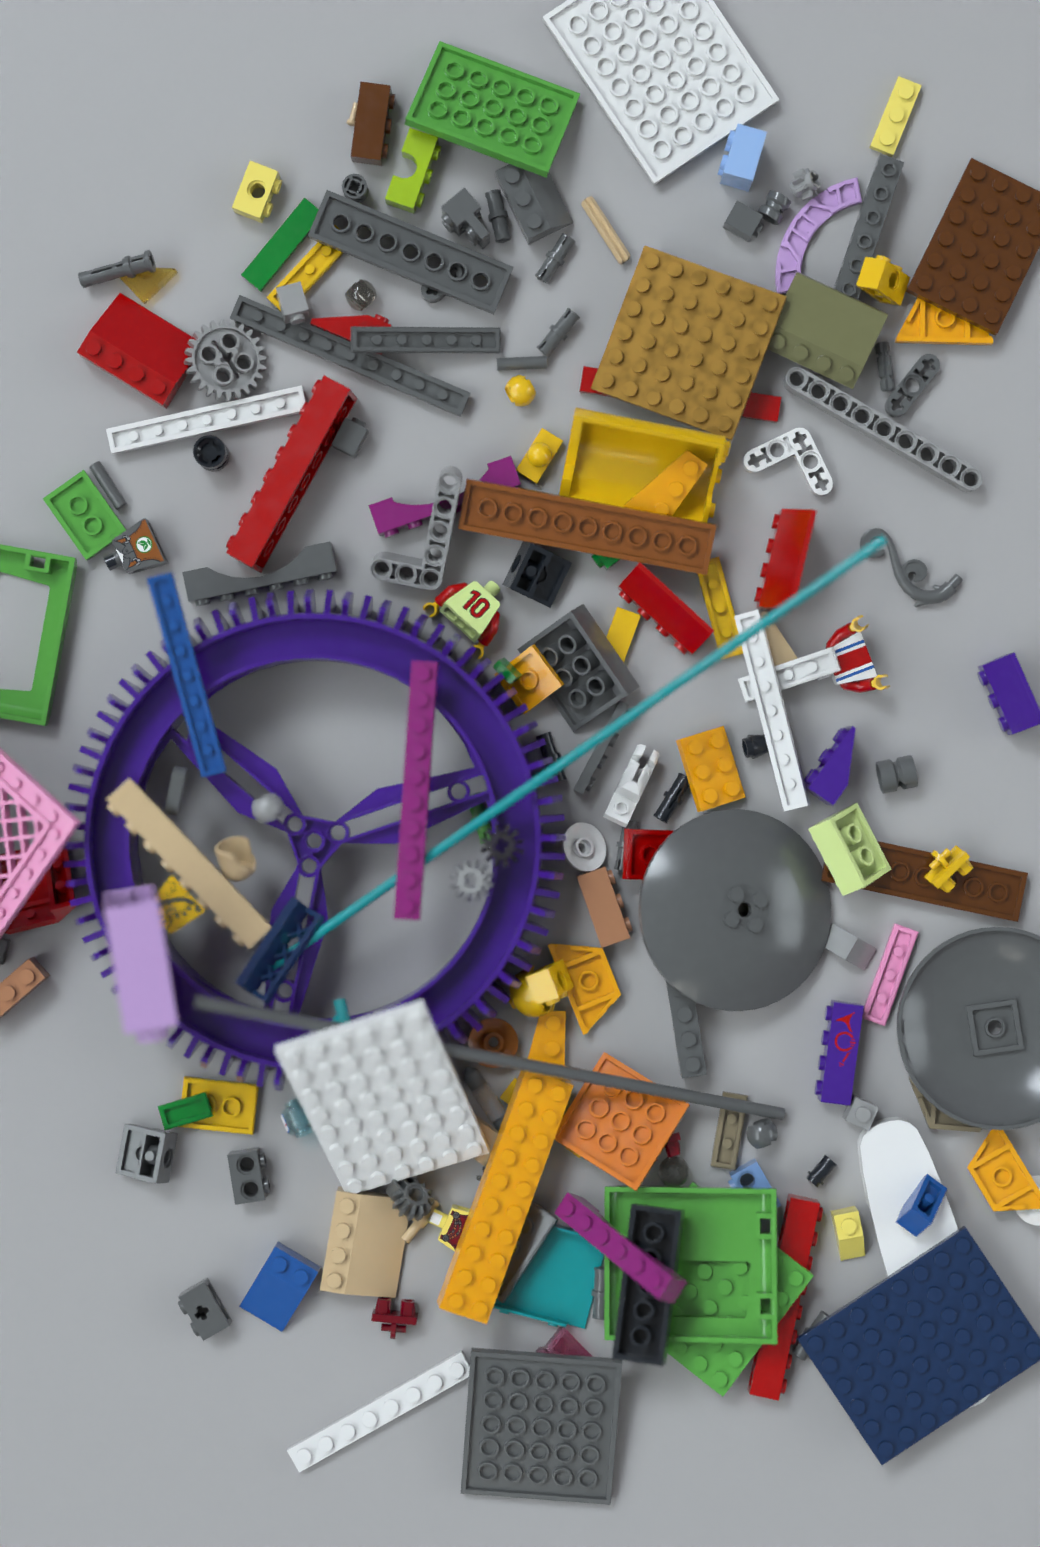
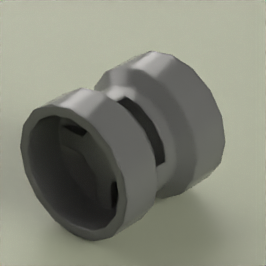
M350 174L345 177L342 183L344 196L358 203L365 201L368 197V187L364 177L359 174Z
M770 190L766 196V204L761 205L758 213L762 214V218L769 223L779 225L783 218L781 213L789 208L791 201L783 194Z

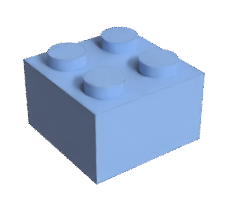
M737 124L735 131L730 130L724 150L729 152V154H723L717 174L722 176L720 184L749 192L766 138V131L742 124Z

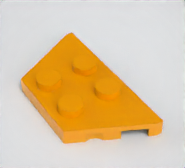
M917 298L895 339V343L992 345L993 338L988 332Z
M547 944L554 962L563 959L574 986L567 991L568 998L583 1035L587 1034L598 1019L621 996L604 950L601 947Z
M991 1130L967 1166L993 1211L1040 1209V1190L1004 1130Z

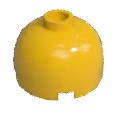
M533 965L529 972L523 969L515 975L522 982L519 988L512 986L509 988V1003L511 1007L527 1017L543 1016L552 1012L555 1004L546 1006L545 1002L536 1005L526 980V976L534 972L535 966Z

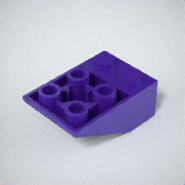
M854 726L843 727L837 731L832 739L835 742L832 748H826L818 758V761L821 763L817 769H811L804 778L806 790L827 805L833 806L848 786L856 729Z

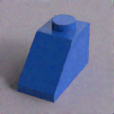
M926 1174L904 1203L896 1223L917 1237L932 1224L948 1188Z

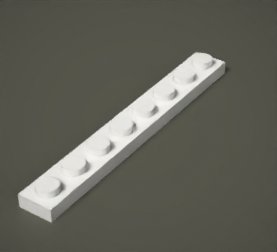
M301 385L106 429L111 454L114 455L298 414L306 400Z
M755 610L734 616L738 633L740 634L762 618L761 611ZM764 629L742 644V649L784 811L808 806L810 803L767 634Z
M461 1350L287 1449V1452L297 1470L301 1472L468 1378L470 1364Z

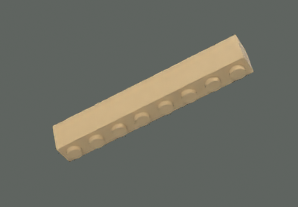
M128 778L106 799L109 802L107 808L116 817L121 814L127 821L125 824L126 828L134 836L139 833L145 839L143 843L145 848L154 855L157 852L163 858L160 863L170 873L175 871L181 877L178 882L188 892L193 890L199 896L196 901L206 911L210 908L217 915L214 917L215 921L223 929L228 926L234 933L232 938L241 948L246 945L250 949L270 930L272 925L131 778Z

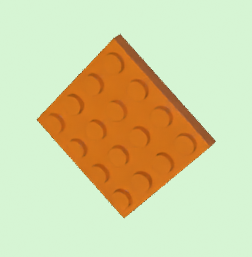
M606 1052L602 1054L592 1070L652 1082ZM584 1083L563 1116L554 1140L637 1192L690 1104L673 1099Z

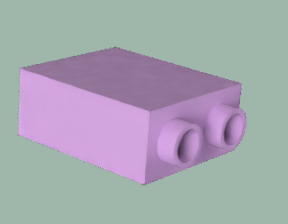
M148 884L102 892L124 1034L136 1033V1039L139 1043L163 1040L168 1037L167 1027L177 1026L178 1023L155 885Z

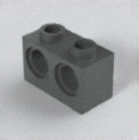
M260 1147L230 1151L227 1158L235 1205L265 1200L267 1193L271 1191L269 1178H264L263 1168L267 1167L265 1153H260ZM250 1157L254 1161V1167L251 1169L244 1168L241 1163L242 1158ZM246 1183H256L258 1192L254 1194L249 1193L245 1188Z

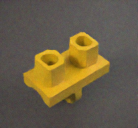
M957 845L950 851L946 848L941 854L933 850L931 855L935 860L929 865L931 870L924 878L936 888H940L948 893L955 887L956 883L952 880L951 876L956 871L964 876L973 869L968 860L970 856Z

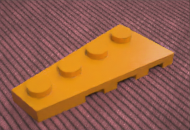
M687 449L622 507L673 516L708 466V463Z
M552 1011L539 1016L527 1059L565 1066L566 1011Z

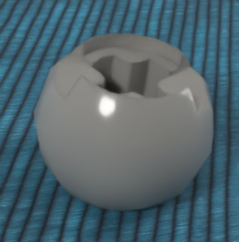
M275 793L262 796L260 799L254 800L252 804L253 816L262 824L276 820V817L282 816L284 812L283 801Z

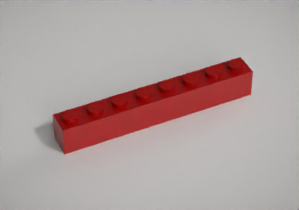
M788 1193L777 1246L810 1271L813 1257L809 1256L811 1246H816L818 1232L815 1231L816 1222L821 1221L823 1207H820L818 1199ZM807 1286L777 1324V1344H762L754 1355L747 1388L749 1395L779 1401L780 1393H785L787 1379H784L785 1369H790L792 1354H789L791 1344L795 1345L797 1330L794 1329L796 1320L801 1318L802 1305H799L801 1295L805 1296Z

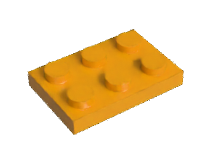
M724 726L676 740L697 812L746 798Z

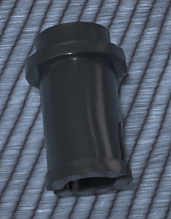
M824 1155L817 1166L811 1172H807L809 1175L806 1178L818 1188L820 1184H824V1179L837 1164Z

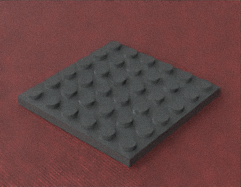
M471 1347L460 1494L611 1505L622 1360L605 1357Z

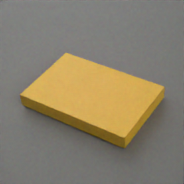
M184 1077L182 1098L207 1091L214 1116L179 1127L254 1134L259 1086H256L254 1083Z

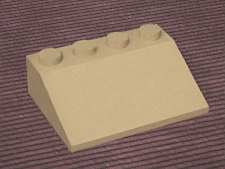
M338 1186L320 1286L321 1291L345 1295L396 1298L405 1241L401 1237L407 1231L409 1221L405 1215L399 1217V1210L392 1209L394 1202L390 1200L391 1198L388 1194L371 1191L350 1193L344 1192L343 1188Z

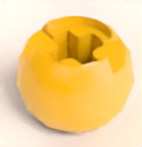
M514 376L505 386L506 394L512 403L515 402V406L524 407L529 405L536 395L529 379L526 380V376Z

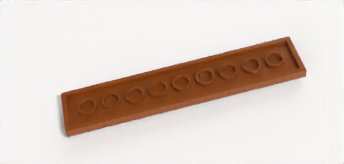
M467 478L458 529L707 575L717 525Z

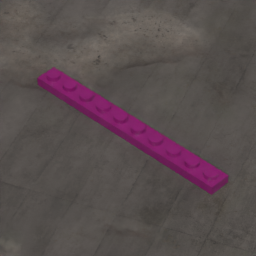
M411 661L394 919L421 920L438 662Z

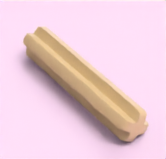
M592 196L584 199L581 202V206L618 263L623 264L631 257L630 253Z

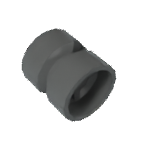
M912 755L898 757L896 762H892L890 759L876 762L878 783L883 794L897 791L899 786L903 789L918 787L917 771Z

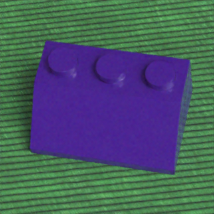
M1015 652L1005 654L978 666L980 670L977 673L982 686H987L990 693L987 696L991 707L997 709L1000 718L997 720L1003 732L1007 731L1008 735H1013L1040 724L1039 706Z

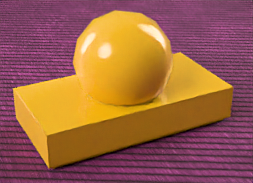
M541 428L516 471L537 484L562 445L563 440Z

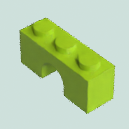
M409 128L401 152L402 157L412 160L416 164L417 169L408 178L393 175L385 197L387 205L415 214L417 207H422L425 194L422 193L424 185H429L433 170L430 168L433 160H438L442 146H439L438 137Z

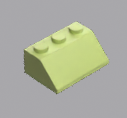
M854 803L808 828L843 896L866 887L891 870L858 803Z

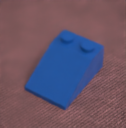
M278 1241L239 1307L282 1332L317 1276L321 1266Z

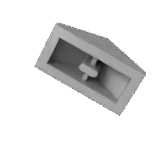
M834 924L831 925L825 948L865 970L876 948Z

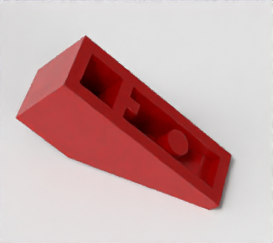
M375 314V317L359 315L312 318L310 322L312 326L347 341H350L351 326L392 327L391 324H388L389 319Z

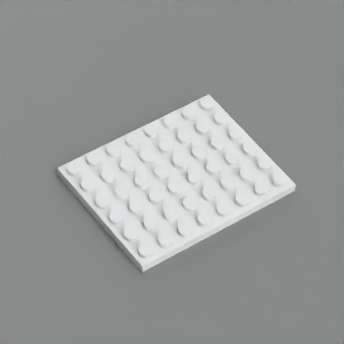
M567 0L543 16L544 23L653 185H656L729 136L730 130L735 131L737 124L745 125L779 102L778 96L713 0Z
M423 999L275 1045V1053L344 1192L360 1193L390 1184L392 1180L400 1181L490 1153L489 1145Z

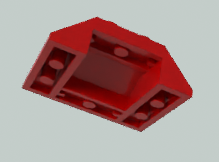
M63 848L4 934H14L59 923L76 907H71L70 900L75 899L74 887H66L65 881L73 880L71 867L64 868L63 864L64 861H70L68 849ZM21 849L14 851L15 854H22ZM15 858L16 866L22 858ZM7 859L0 860L1 874L8 873ZM2 878L3 885L5 884L8 878Z

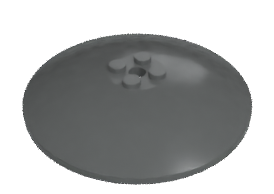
M744 809L719 810L703 814L681 825L665 839L655 852L644 874L640 889V930L646 950L654 966L662 977L680 994L698 1004L713 1009L725 1011L755 1010L785 998L796 990L814 970L822 956L830 931V891L828 883L821 881L823 868L818 858L804 839L792 828L780 820L756 811ZM741 903L747 904L749 912L745 917L740 916L738 913V906Z
M987 927L958 934L941 943L923 958L911 974L903 990L897 1014V1040L905 1069L920 1093L938 1110L957 1121L991 1130L1017 1129L1040 1122V936L1034 933L1010 927ZM993 1020H997L1001 1024V1031L996 1035H992L988 1031V1025Z

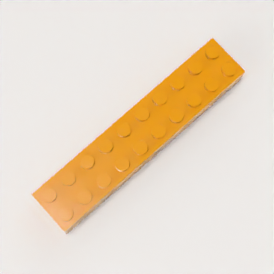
M520 1071L437 1299L439 1309L484 1324L488 1323L574 1087L570 1080Z

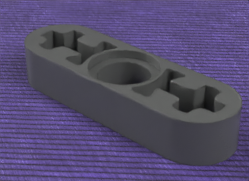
M925 354L921 356L887 398L885 411L888 415L892 417L902 416L936 375L940 368V362L935 355ZM930 360L933 362L931 366L934 369L933 371L928 370L922 377L913 373L914 370L919 373L924 368L922 361L928 362ZM908 379L918 381L919 389L917 392L912 393L906 389L905 383ZM900 389L903 395L911 398V400L908 401L905 398L900 405L903 408L902 411L900 409L893 411L891 409L893 407L891 400L896 402L902 394L898 393Z

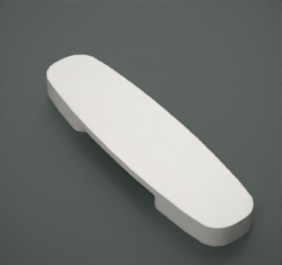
M888 1117L874 1121L869 1131L866 1129L861 1131L857 1141L866 1201L870 1208L887 1277L958 1230L946 1194L932 1224L917 1237L896 1223L904 1203L926 1174L941 1183L931 1156L918 1130L906 1119L899 1117ZM987 1395L971 1407L977 1406L980 1403L984 1402L989 1395Z

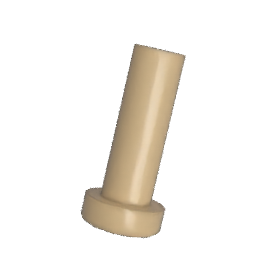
M356 102L353 103L350 118L346 122L350 126H355L358 104Z

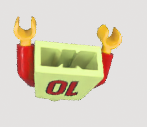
M473 581L470 584L463 582L449 585L435 597V602L426 603L423 606V610L432 605L434 613L429 617H436L440 611L474 643L478 639V644H473L472 646L481 650V654L477 658L481 659L484 655V647L490 644L499 629L500 613L497 609L501 604L494 597L500 592V587L494 581H489L484 587L477 581Z

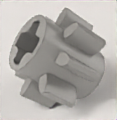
M802 168L793 173L795 179L790 182V189L795 197H801L804 201L818 196L816 189L821 187V179L816 171H810L809 168L804 170Z

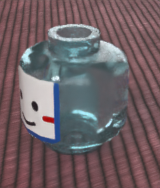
M294 1099L285 1104L286 1109L282 1111L281 1119L287 1133L296 1136V1138L312 1133L314 1130L299 1100Z

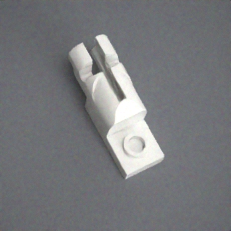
M643 744L637 745L603 815L604 818L625 828L660 756L656 750H653L644 768L639 769L640 764L638 762L646 748V745Z

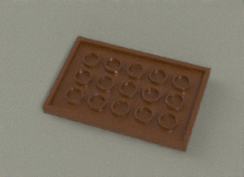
M971 158L906 292L996 336L1040 247V191Z

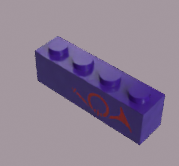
M831 1000L830 1006L826 1005L824 1019L828 1020L827 1030H823L821 1045H825L824 1055H820L818 1060V1070H821V1078L816 1080L814 1092L815 1095H818L820 1102L851 1106L864 1009L862 1004Z

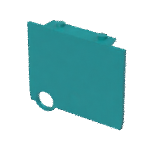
M556 1224L506 1302L501 1303L496 1299L493 1308L500 1310V1313L508 1315L509 1313H514L548 1322V1325L558 1327V1325L564 1327L572 1325L585 1329L593 1299L591 1292L594 1289V1267L602 1265L604 1254L573 1228Z

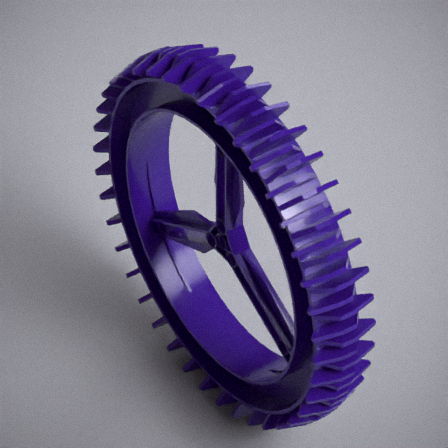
M307 589L304 596L305 612L300 613L296 593L294 590L287 591L288 614L280 613L276 593L272 592L267 593L266 598L269 617L264 618L263 610L257 598L251 597L248 599L252 621L245 622L237 602L229 604V614L235 625L234 627H229L227 620L220 610L211 611L218 633L213 636L202 618L197 617L193 620L194 629L202 641L197 644L191 634L190 637L208 700L215 693L240 678L282 664L304 661H330L352 664L375 670L397 679L410 687L412 660L438 662L436 708L450 723L464 743L474 768L431 777L430 793L448 787L447 795L453 802L428 810L427 829L485 801L489 809L533 778V769L553 763L552 757H548L529 764L525 753L546 744L544 738L524 747L520 743L518 737L538 727L536 721L530 722L517 730H514L509 723L527 711V706L523 704L507 715H504L500 706L518 693L513 687L506 691L496 700L490 696L489 693L505 678L500 672L485 686H482L477 681L492 662L486 658L469 673L464 667L471 661L477 649L471 646L457 662L454 661L450 656L462 637L456 633L449 639L442 651L436 648V645L440 641L445 626L440 623L427 642L422 640L420 636L428 620V616L423 613L416 620L411 633L404 631L410 614V608L403 606L393 627L387 624L392 601L384 600L380 606L376 621L370 619L373 611L372 596H365L361 613L358 617L352 615L353 592L346 591L342 599L340 614L335 613L336 599L333 590H326L324 612H316L315 590ZM163 639L160 641L161 648L167 654ZM151 650L145 655L159 673L152 677L139 664L135 663L131 667L132 673L146 686L140 689L123 678L118 683L134 698L132 703L129 705L113 694H109L106 698L111 706L123 712L121 718L101 710L96 715L114 728L111 735L91 727L86 732L89 737L106 744L103 751L88 746L80 747L79 752L99 760L96 769L80 764L73 765L72 770L75 773L93 777L91 786L69 783L68 790L89 795L87 804L65 802L64 805L69 811L86 813L85 822H81L76 829L85 831L84 841H68L63 847L64 849L84 848L85 859L64 861L63 864L64 868L86 866L87 877L68 880L65 883L66 887L88 884L91 895L70 900V904L72 907L93 902L95 913L75 919L76 926L98 919L102 928L83 937L84 944L102 936H105L109 946L90 956L92 961H96L111 953L102 892L144 885L139 858V833L134 836L126 828L125 824L127 821L121 814L116 817L107 808L109 802L106 799L128 778H131L145 792L156 761L171 740L199 769L190 734L186 738L177 730L185 720L171 665L170 663L167 664L165 660ZM215 727L221 750L270 793L278 795L283 804L293 812L287 815L283 822L276 817V820L265 823L288 834L297 861L296 869L271 910L270 924H274L292 896L294 898L297 897L300 877L302 875L307 878L315 876L309 908L325 918L321 924L323 925L329 918L322 867L343 843H399L400 820L350 837L351 829L345 822L402 803L403 783L377 788L337 821L305 816L274 766ZM226 772L206 777L238 813L255 819L252 813V804L257 799ZM483 775L488 790L470 796V787L465 781ZM557 775L540 786L558 782ZM456 784H462L466 788V795L462 799H456L452 795V788ZM534 789L491 819L493 833L492 873L494 875L491 882L494 883V886L489 887V895L486 898L479 918L465 942L455 955L419 988L397 1001L375 1010L351 1015L350 1022L423 999L442 1042L449 1043L448 1037L443 1032L448 1027L455 1040L464 1044L468 1041V1038L456 1021L462 1016L477 1031L483 1028L477 1014L471 1009L474 1004L484 1015L492 1019L497 1015V1011L487 1002L483 995L486 991H489L506 1004L510 997L500 985L495 983V980L500 977L505 983L515 988H519L522 984L517 977L505 969L508 961L528 972L532 967V964L524 957L514 953L517 946L537 955L542 950L541 947L522 937L524 930L526 929L546 937L548 935L549 929L529 920L531 913L547 918L555 917L556 911L534 903L536 895L559 899L560 896L559 891L538 885L540 877L552 880H563L564 877L563 872L541 869L542 859L565 860V853L542 851L543 841L566 840V833H543L542 823L565 821L564 814L541 816L540 805L563 801L562 794L539 798L537 789ZM292 817L301 819L302 828L299 831H293L289 827V821ZM336 825L344 827L346 835L342 840H337L332 835V829ZM313 833L321 837L322 842L318 848H313L308 843V838ZM308 858L313 859L317 864V868L313 873H308L303 868V863ZM307 915L305 928L310 927L315 918ZM163 931L178 1028L170 1036L166 1046L171 1049L174 1048L185 1032L193 1036L183 1055L187 1059H190L201 1043L204 1042L209 1046L200 1060L201 1067L206 1069L217 1050L225 1052L220 1067V1075L225 1076L235 1057H238L242 1060L236 1073L237 1081L241 1083L245 1081L251 1063L255 1062L259 1063L256 1086L263 1087L271 1066L277 1067L273 1085L275 1090L282 1091L286 1073L275 1053V1045L316 1033L317 1031L194 1008L196 995L241 1004L246 1003L240 1002L222 992L200 976L182 958ZM324 936L306 948L301 954L295 981L290 978L284 980L283 983L290 985L292 988L291 996H282L278 989L269 1005L264 1002V1008L274 1010L276 1000L282 1003L291 1001L288 1013H300ZM113 965L100 973L103 978L114 973ZM283 965L276 969L274 972L281 970ZM270 980L265 983V993L270 987ZM117 985L111 989L114 995L118 993ZM319 1018V1019H325V1020H330V1021H331L333 1018Z

